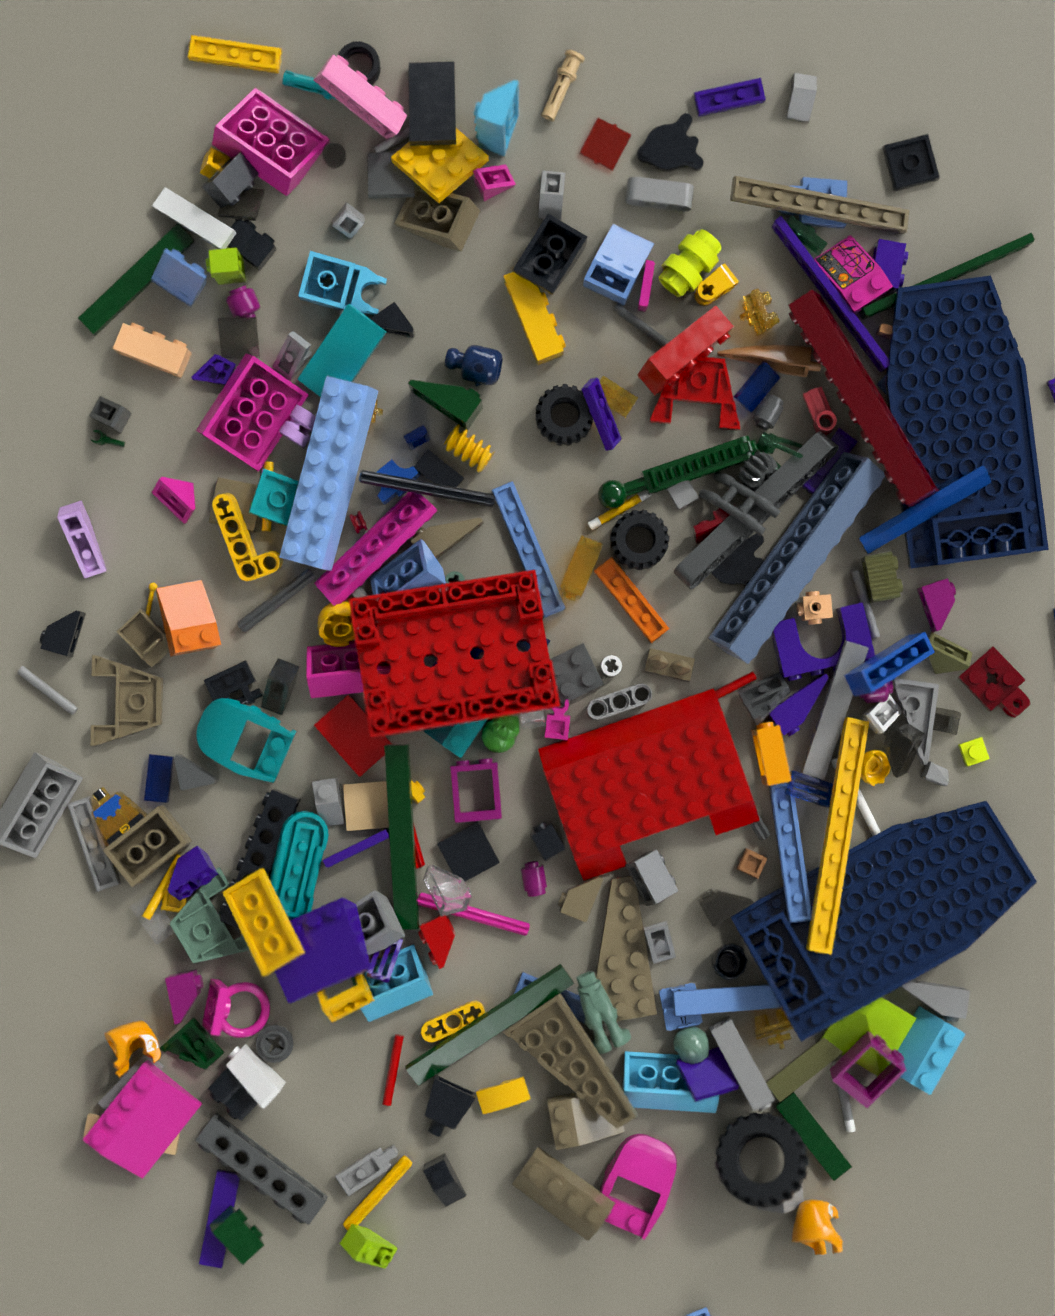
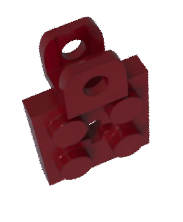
M994 646L958 677L989 712L998 705L1006 715L1016 718L1030 706L1029 698L1019 688L1025 679ZM986 674H995L997 676V684H988L986 682L988 679ZM1013 702H1017L1019 704V708H1016L1013 705Z

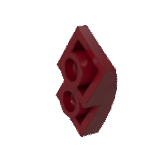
M718 508L716 511H713L712 521H701L693 526L696 544L701 543L730 514Z

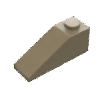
M474 518L431 526L426 530L422 527L413 535L414 539L411 540V543L415 544L422 539L437 559L484 523L481 518Z

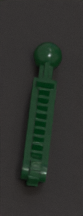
M749 435L644 470L641 473V478L623 484L616 480H608L600 486L598 499L604 507L617 509L626 502L628 496L645 490L650 495L668 489L678 483L687 480L691 481L744 463L749 459L750 455L754 456L758 450L756 441H750Z

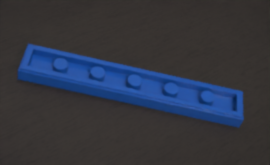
M984 465L862 535L859 539L867 554L992 483L988 471Z

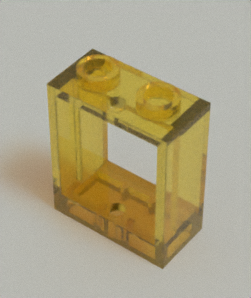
M581 535L559 588V591L563 592L562 597L571 601H575L576 598L581 599L602 549V543Z

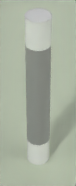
M837 1085L846 1132H854L856 1129L849 1095Z

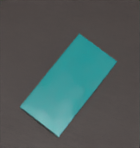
M348 304L297 380L319 397L322 395L326 376L353 382L387 332L354 306Z

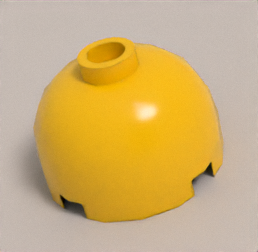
M343 601L335 606L329 603L323 607L318 615V632L327 645L334 647L347 646L349 641L355 639L348 601Z

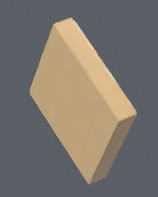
M386 781L343 785L347 831L389 828Z

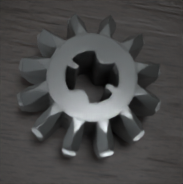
M758 451L754 456L750 455L749 459L745 461L744 466L740 468L741 472L738 477L744 486L752 491H756L776 472L778 465L771 455L766 454L764 451Z

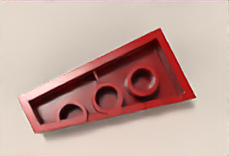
M714 306L648 358L637 376L656 396L667 385H672L676 382L684 371L688 372L697 364L696 361L702 357L704 359L714 351L713 347L717 343L719 345L725 343L731 337L729 332L734 326L720 309Z

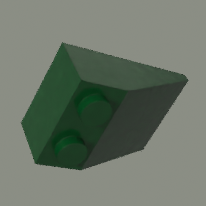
M410 380L408 382L410 391L455 423L460 424L464 429L468 430L483 409L482 400L480 399L481 395L472 388L466 390L460 386Z

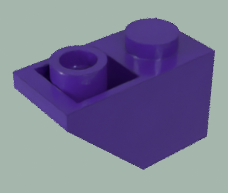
M878 239L874 245L872 259L881 267L893 285L889 293L895 294L896 290L902 288L905 275L901 274L902 266L906 265L908 259V252L905 251L906 243Z
M198 845L177 860L168 891L179 901L191 896L195 890L202 885L210 883L218 875L208 854Z

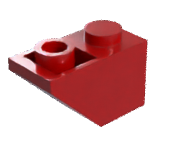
M447 913L422 923L419 926L421 930L418 931L422 943H427L431 950L428 952L432 964H437L439 969L445 965L456 934Z

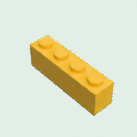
M514 272L504 275V283L537 365L563 356V348L566 347L562 335H557L554 327L558 325L554 314H549L546 308L549 302L545 292L540 293L538 286Z

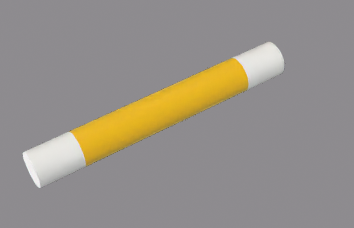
M645 490L632 496L621 507L610 509L588 522L590 529L598 528L652 495H649L648 491Z

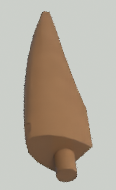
M762 345L717 352V356L752 363L786 375L807 377L809 370L820 372L821 364L810 361L811 347Z

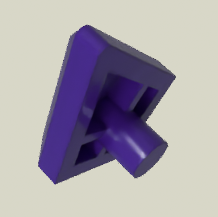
M214 354L191 378L195 381L225 385L231 377L236 364Z

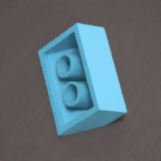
M414 944L400 950L389 983L367 977V971L364 972L374 1001L360 1009L368 1022H371L434 995L429 978ZM394 953L388 955L382 972L384 976L387 974ZM382 958L376 961L374 973H377ZM355 976L351 977L353 986H356L357 982Z
M918 1006L913 1015L916 1017V1020L898 1049L904 1057L903 1061L906 1071L900 1077L931 1095L964 1038L965 1033Z

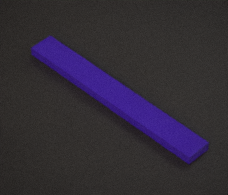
M778 217L772 225L773 231L877 370L881 373L885 371L889 366L888 357L783 217Z

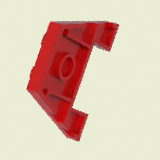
M713 357L699 358L696 361L697 364L688 372L684 371L676 382L672 385H667L663 389L650 418V422L671 424L673 400L721 405L718 429L739 431L740 422L738 421L725 359Z

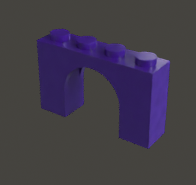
M863 602L836 609L842 632V641L836 653L825 659L813 657L803 649L795 618L780 621L772 631L771 636L782 677H787L788 681L801 679L802 673L810 672L811 676L825 673L824 668L833 667V671H835L845 640L869 648L864 662L874 657L875 653Z

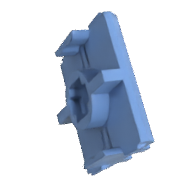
M695 983L659 990L666 1030L672 1031L677 1028L680 1029L703 1023L701 1014L674 1015L672 991L695 990Z

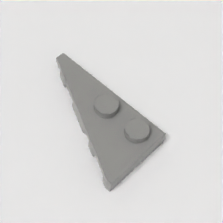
M894 678L892 682L920 764L928 765L939 684Z

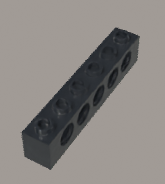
M272 789L270 793L266 792L262 805L265 806L262 815L258 814L253 825V827H256L253 836L250 835L246 842L245 849H248L245 858H240L236 868L239 871L237 879H232L229 888L243 880L246 874H252L259 869H264L268 878H270L282 826L286 819L296 812L300 798L277 789ZM273 808L281 812V818L278 822L270 818V812ZM264 830L270 831L273 836L270 843H265L261 838ZM255 852L263 855L264 862L262 865H258L253 861ZM224 901L219 911V914L222 915L220 921L239 928L227 901Z

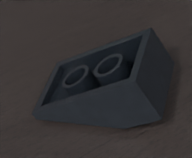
M547 214L512 272L553 295L584 251L588 236Z

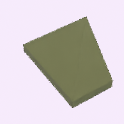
M933 632L929 634L928 639L935 652L929 656L935 674L967 670L969 668L973 652Z

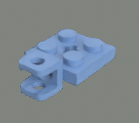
M803 177L800 179V186H791L847 197V181ZM778 210V212L785 215H798L796 213ZM799 214V225L844 228L846 226V223Z

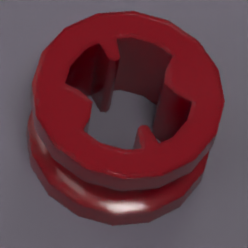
M357 511V515H349L357 534L362 529L368 530L360 511Z

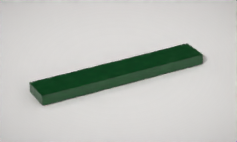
M177 223L85 310L78 319L96 336L152 283V275L165 249L170 252L174 249L182 254L195 241Z

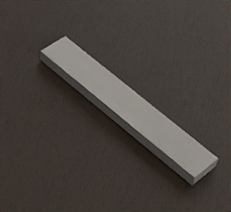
M845 640L801 773L825 779L853 696L844 675L864 663L868 647Z

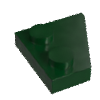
M195 1018L191 1019L160 1047L161 1051L174 1053L179 1056V1059L186 1062L190 1061L195 1066L204 1070L225 1053Z

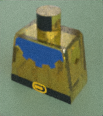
M101 787L92 795L100 805L92 811V816L109 845L148 815L122 791L110 796L106 789Z

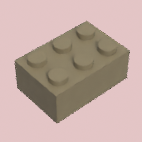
M161 805L156 807L103 851L130 886L134 887L190 844L192 840L167 808Z

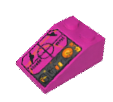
M851 235L814 258L855 314L863 307L872 304L886 295L893 287L881 267Z

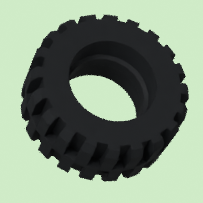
M754 1112L749 1113V1116L736 1118L737 1121L735 1123H730L726 1127L727 1130L724 1135H720L718 1139L720 1143L715 1150V1155L717 1156L715 1166L719 1172L718 1177L721 1183L725 1185L726 1190L731 1195L753 1207H776L784 1201H789L802 1188L801 1184L804 1179L806 1180L807 1149L801 1136L784 1119L773 1116L770 1113L763 1112V1114H757ZM758 1137H765L775 1141L780 1146L784 1155V1165L781 1173L777 1178L767 1183L751 1181L745 1176L740 1166V1154L743 1147L750 1140Z

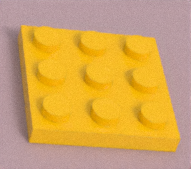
M456 128V144L410 146L409 141L391 156V161L435 201L440 203L470 178L475 169L484 166L489 161V156Z

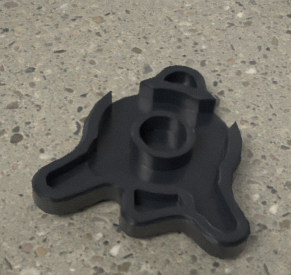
M684 113L675 123L663 124L654 128L647 136L644 145L638 149V160L651 166L654 165L661 169V171L666 172L674 171L681 167H689L694 170L702 169L704 161L696 153L699 140L696 136L689 137L687 135V131L692 124V116Z
M756 533L746 539L711 574L723 584L747 585L764 562L762 558L755 557L754 552L764 542L763 536H759Z

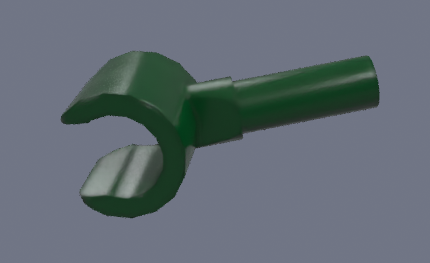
M93 430V432L101 435L98 441L91 439L93 443L100 446L107 443L125 447L126 442L108 437L100 430Z

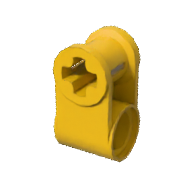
M723 264L698 285L694 294L695 300L699 305L708 306L732 290L739 283V280L728 266ZM710 291V295H703L702 292Z

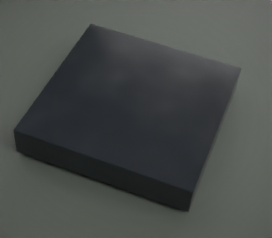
M928 134L887 144L882 147L894 191L939 180L940 176Z
M479 822L437 843L459 885L500 863Z

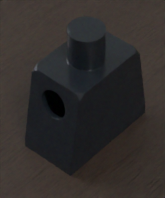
M436 1075L425 1113L426 1117L432 1119L428 1132L441 1137L445 1126L455 1129L475 1101L476 1093Z

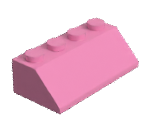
M334 54L329 57L314 78V81L385 139L397 135L407 117V114L403 112V106L396 101L391 102L385 97L386 93L378 86L373 87L367 82V77L360 71L356 70L355 72L348 67L349 63L339 55L336 57Z

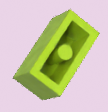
M237 247L209 250V258H206L207 272L211 273V277L219 285L246 282L244 259Z

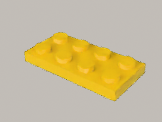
M264 869L257 870L222 892L262 976H268L305 953Z

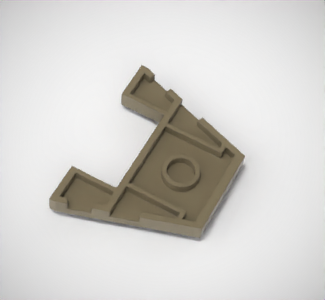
M92 655L91 676L116 677L115 725H91L90 746H97L162 725L163 678L97 655Z

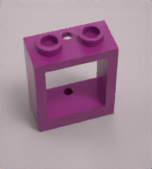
M492 758L478 759L479 764L469 765V760L455 761L456 766H451L455 823L502 819L498 762L493 763ZM492 769L495 809L461 812L457 772Z
M867 1031L830 1068L831 1078L833 1082L868 1109L906 1071L903 1061L904 1057L896 1049L891 1050L887 1047L886 1042L879 1035L874 1036ZM872 1046L891 1063L865 1087L850 1075L847 1070Z

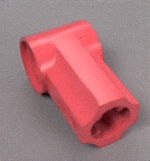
M816 387L804 393L803 398L814 422L813 426L816 433L822 431L828 435L834 429L837 418L829 406L822 387ZM826 418L830 421L831 426L823 427L819 420Z

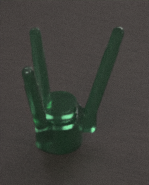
M763 432L757 443L758 450L760 452L764 451L766 454H773L777 448L798 458H803L801 453L779 444L781 442L801 448L803 446L802 443L782 438L772 433Z

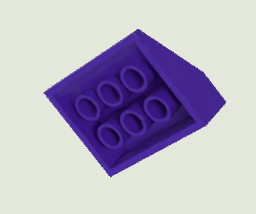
M341 897L290 920L305 953L274 972L287 1002L292 1004L370 970L371 966L357 905Z

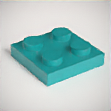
M262 469L248 513L287 527L299 481L267 469Z

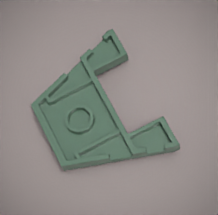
M220 867L216 869L218 875L210 883L202 885L169 923L193 964L250 950L243 935L235 940L233 939L224 922L220 921L221 917L210 900V897L230 885Z

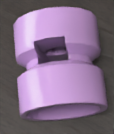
M296 404L290 413L291 420L285 421L279 432L298 446L304 448L310 440V432L313 430L316 416Z

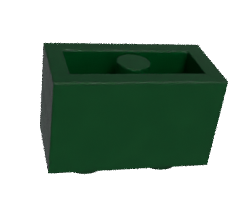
M230 1205L209 1225L212 1233L244 1265L264 1246L261 1238L263 1233L255 1224L251 1227L246 1222L248 1217L240 1208L235 1210Z

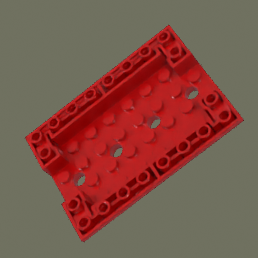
M535 570L349 599L371 738L560 707L553 664L549 658L544 631L543 609ZM519 641H526L529 643L530 649L527 652H520L516 645ZM480 648L484 656L479 660L473 659L470 655L471 650ZM432 655L436 657L438 662L434 667H428L424 664V659L427 656ZM381 663H387L390 665L391 670L388 674L382 675L377 671V667Z

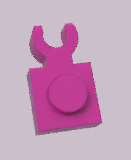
M565 699L563 707L552 708L554 714L547 713L545 738L568 740L570 716L564 715L569 708L568 699Z

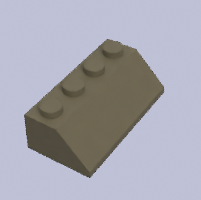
M539 1146L512 1183L513 1186L587 1241L599 1230L615 1204Z

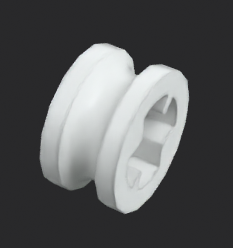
M613 655L605 657L601 663V670L607 676L617 675L622 668L620 659ZM610 659L615 660V665L618 666V669L616 671L612 670V673L607 671L608 667L605 665L607 660L611 661Z

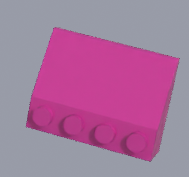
M254 88L215 125L212 145L229 157L241 152L259 173V178L288 196L305 177L328 145L330 139L257 88Z
M245 354L195 431L255 470L260 471L282 437V434L279 432L285 421L291 420L290 413L296 404L302 406L309 394L253 355Z
M147 1060L83 1138V1141L102 1156L143 1179L202 1103Z

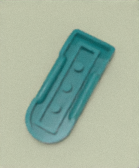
M309 811L296 812L284 822L270 875V882L289 921L312 910L313 896L321 861L328 842L329 833L326 823L320 816Z

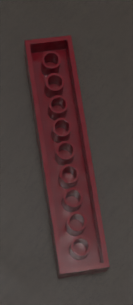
M810 290L789 304L791 312L788 314L795 325L798 324L803 331L800 334L806 344H810L815 351L812 354L818 364L825 366L827 370L824 372L826 378L831 384L833 383L837 386L838 391L836 394L843 404L845 403L849 406L850 411H848V414L852 421L861 426L862 431H860L862 438L875 449L872 451V454L876 461L887 469L884 474L891 484H896L899 489L896 494L902 504L906 503V505L914 506L938 492L939 490L821 295L814 290Z

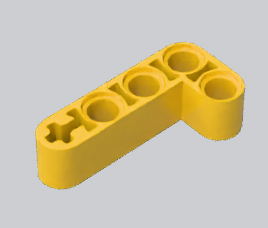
M230 493L216 496L213 499L212 507L239 578L244 581H251L279 570L283 564V558H280V553L268 551L257 555L235 496ZM223 500L229 501V505L226 507H221L220 503ZM231 512L234 513V515L228 516L226 518L224 517L225 514ZM230 520L237 522L238 530L236 532L229 530L228 522ZM238 542L245 544L246 552L244 554L237 551L236 544ZM267 556L275 558V568L267 566ZM246 564H251L254 567L255 571L252 576L245 573L244 567Z

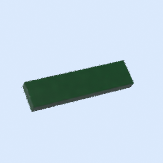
M794 1092L775 1105L786 1121L798 1132L804 1144L833 1181L852 1168L851 1164Z

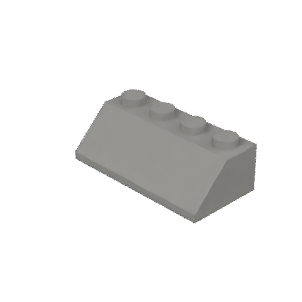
M34 752L0 810V845L36 858L83 778L58 762Z

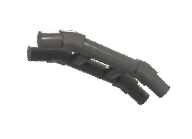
M720 472L714 474V480L729 488L722 498L716 493L701 489L699 492L700 498L707 500L709 503L718 506L759 536L765 532L766 528L747 514L756 504L774 518L781 512L765 497L750 490L730 475ZM737 493L747 498L739 509L729 503Z

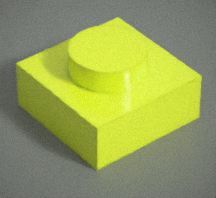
M982 737L958 744L967 767L990 759Z

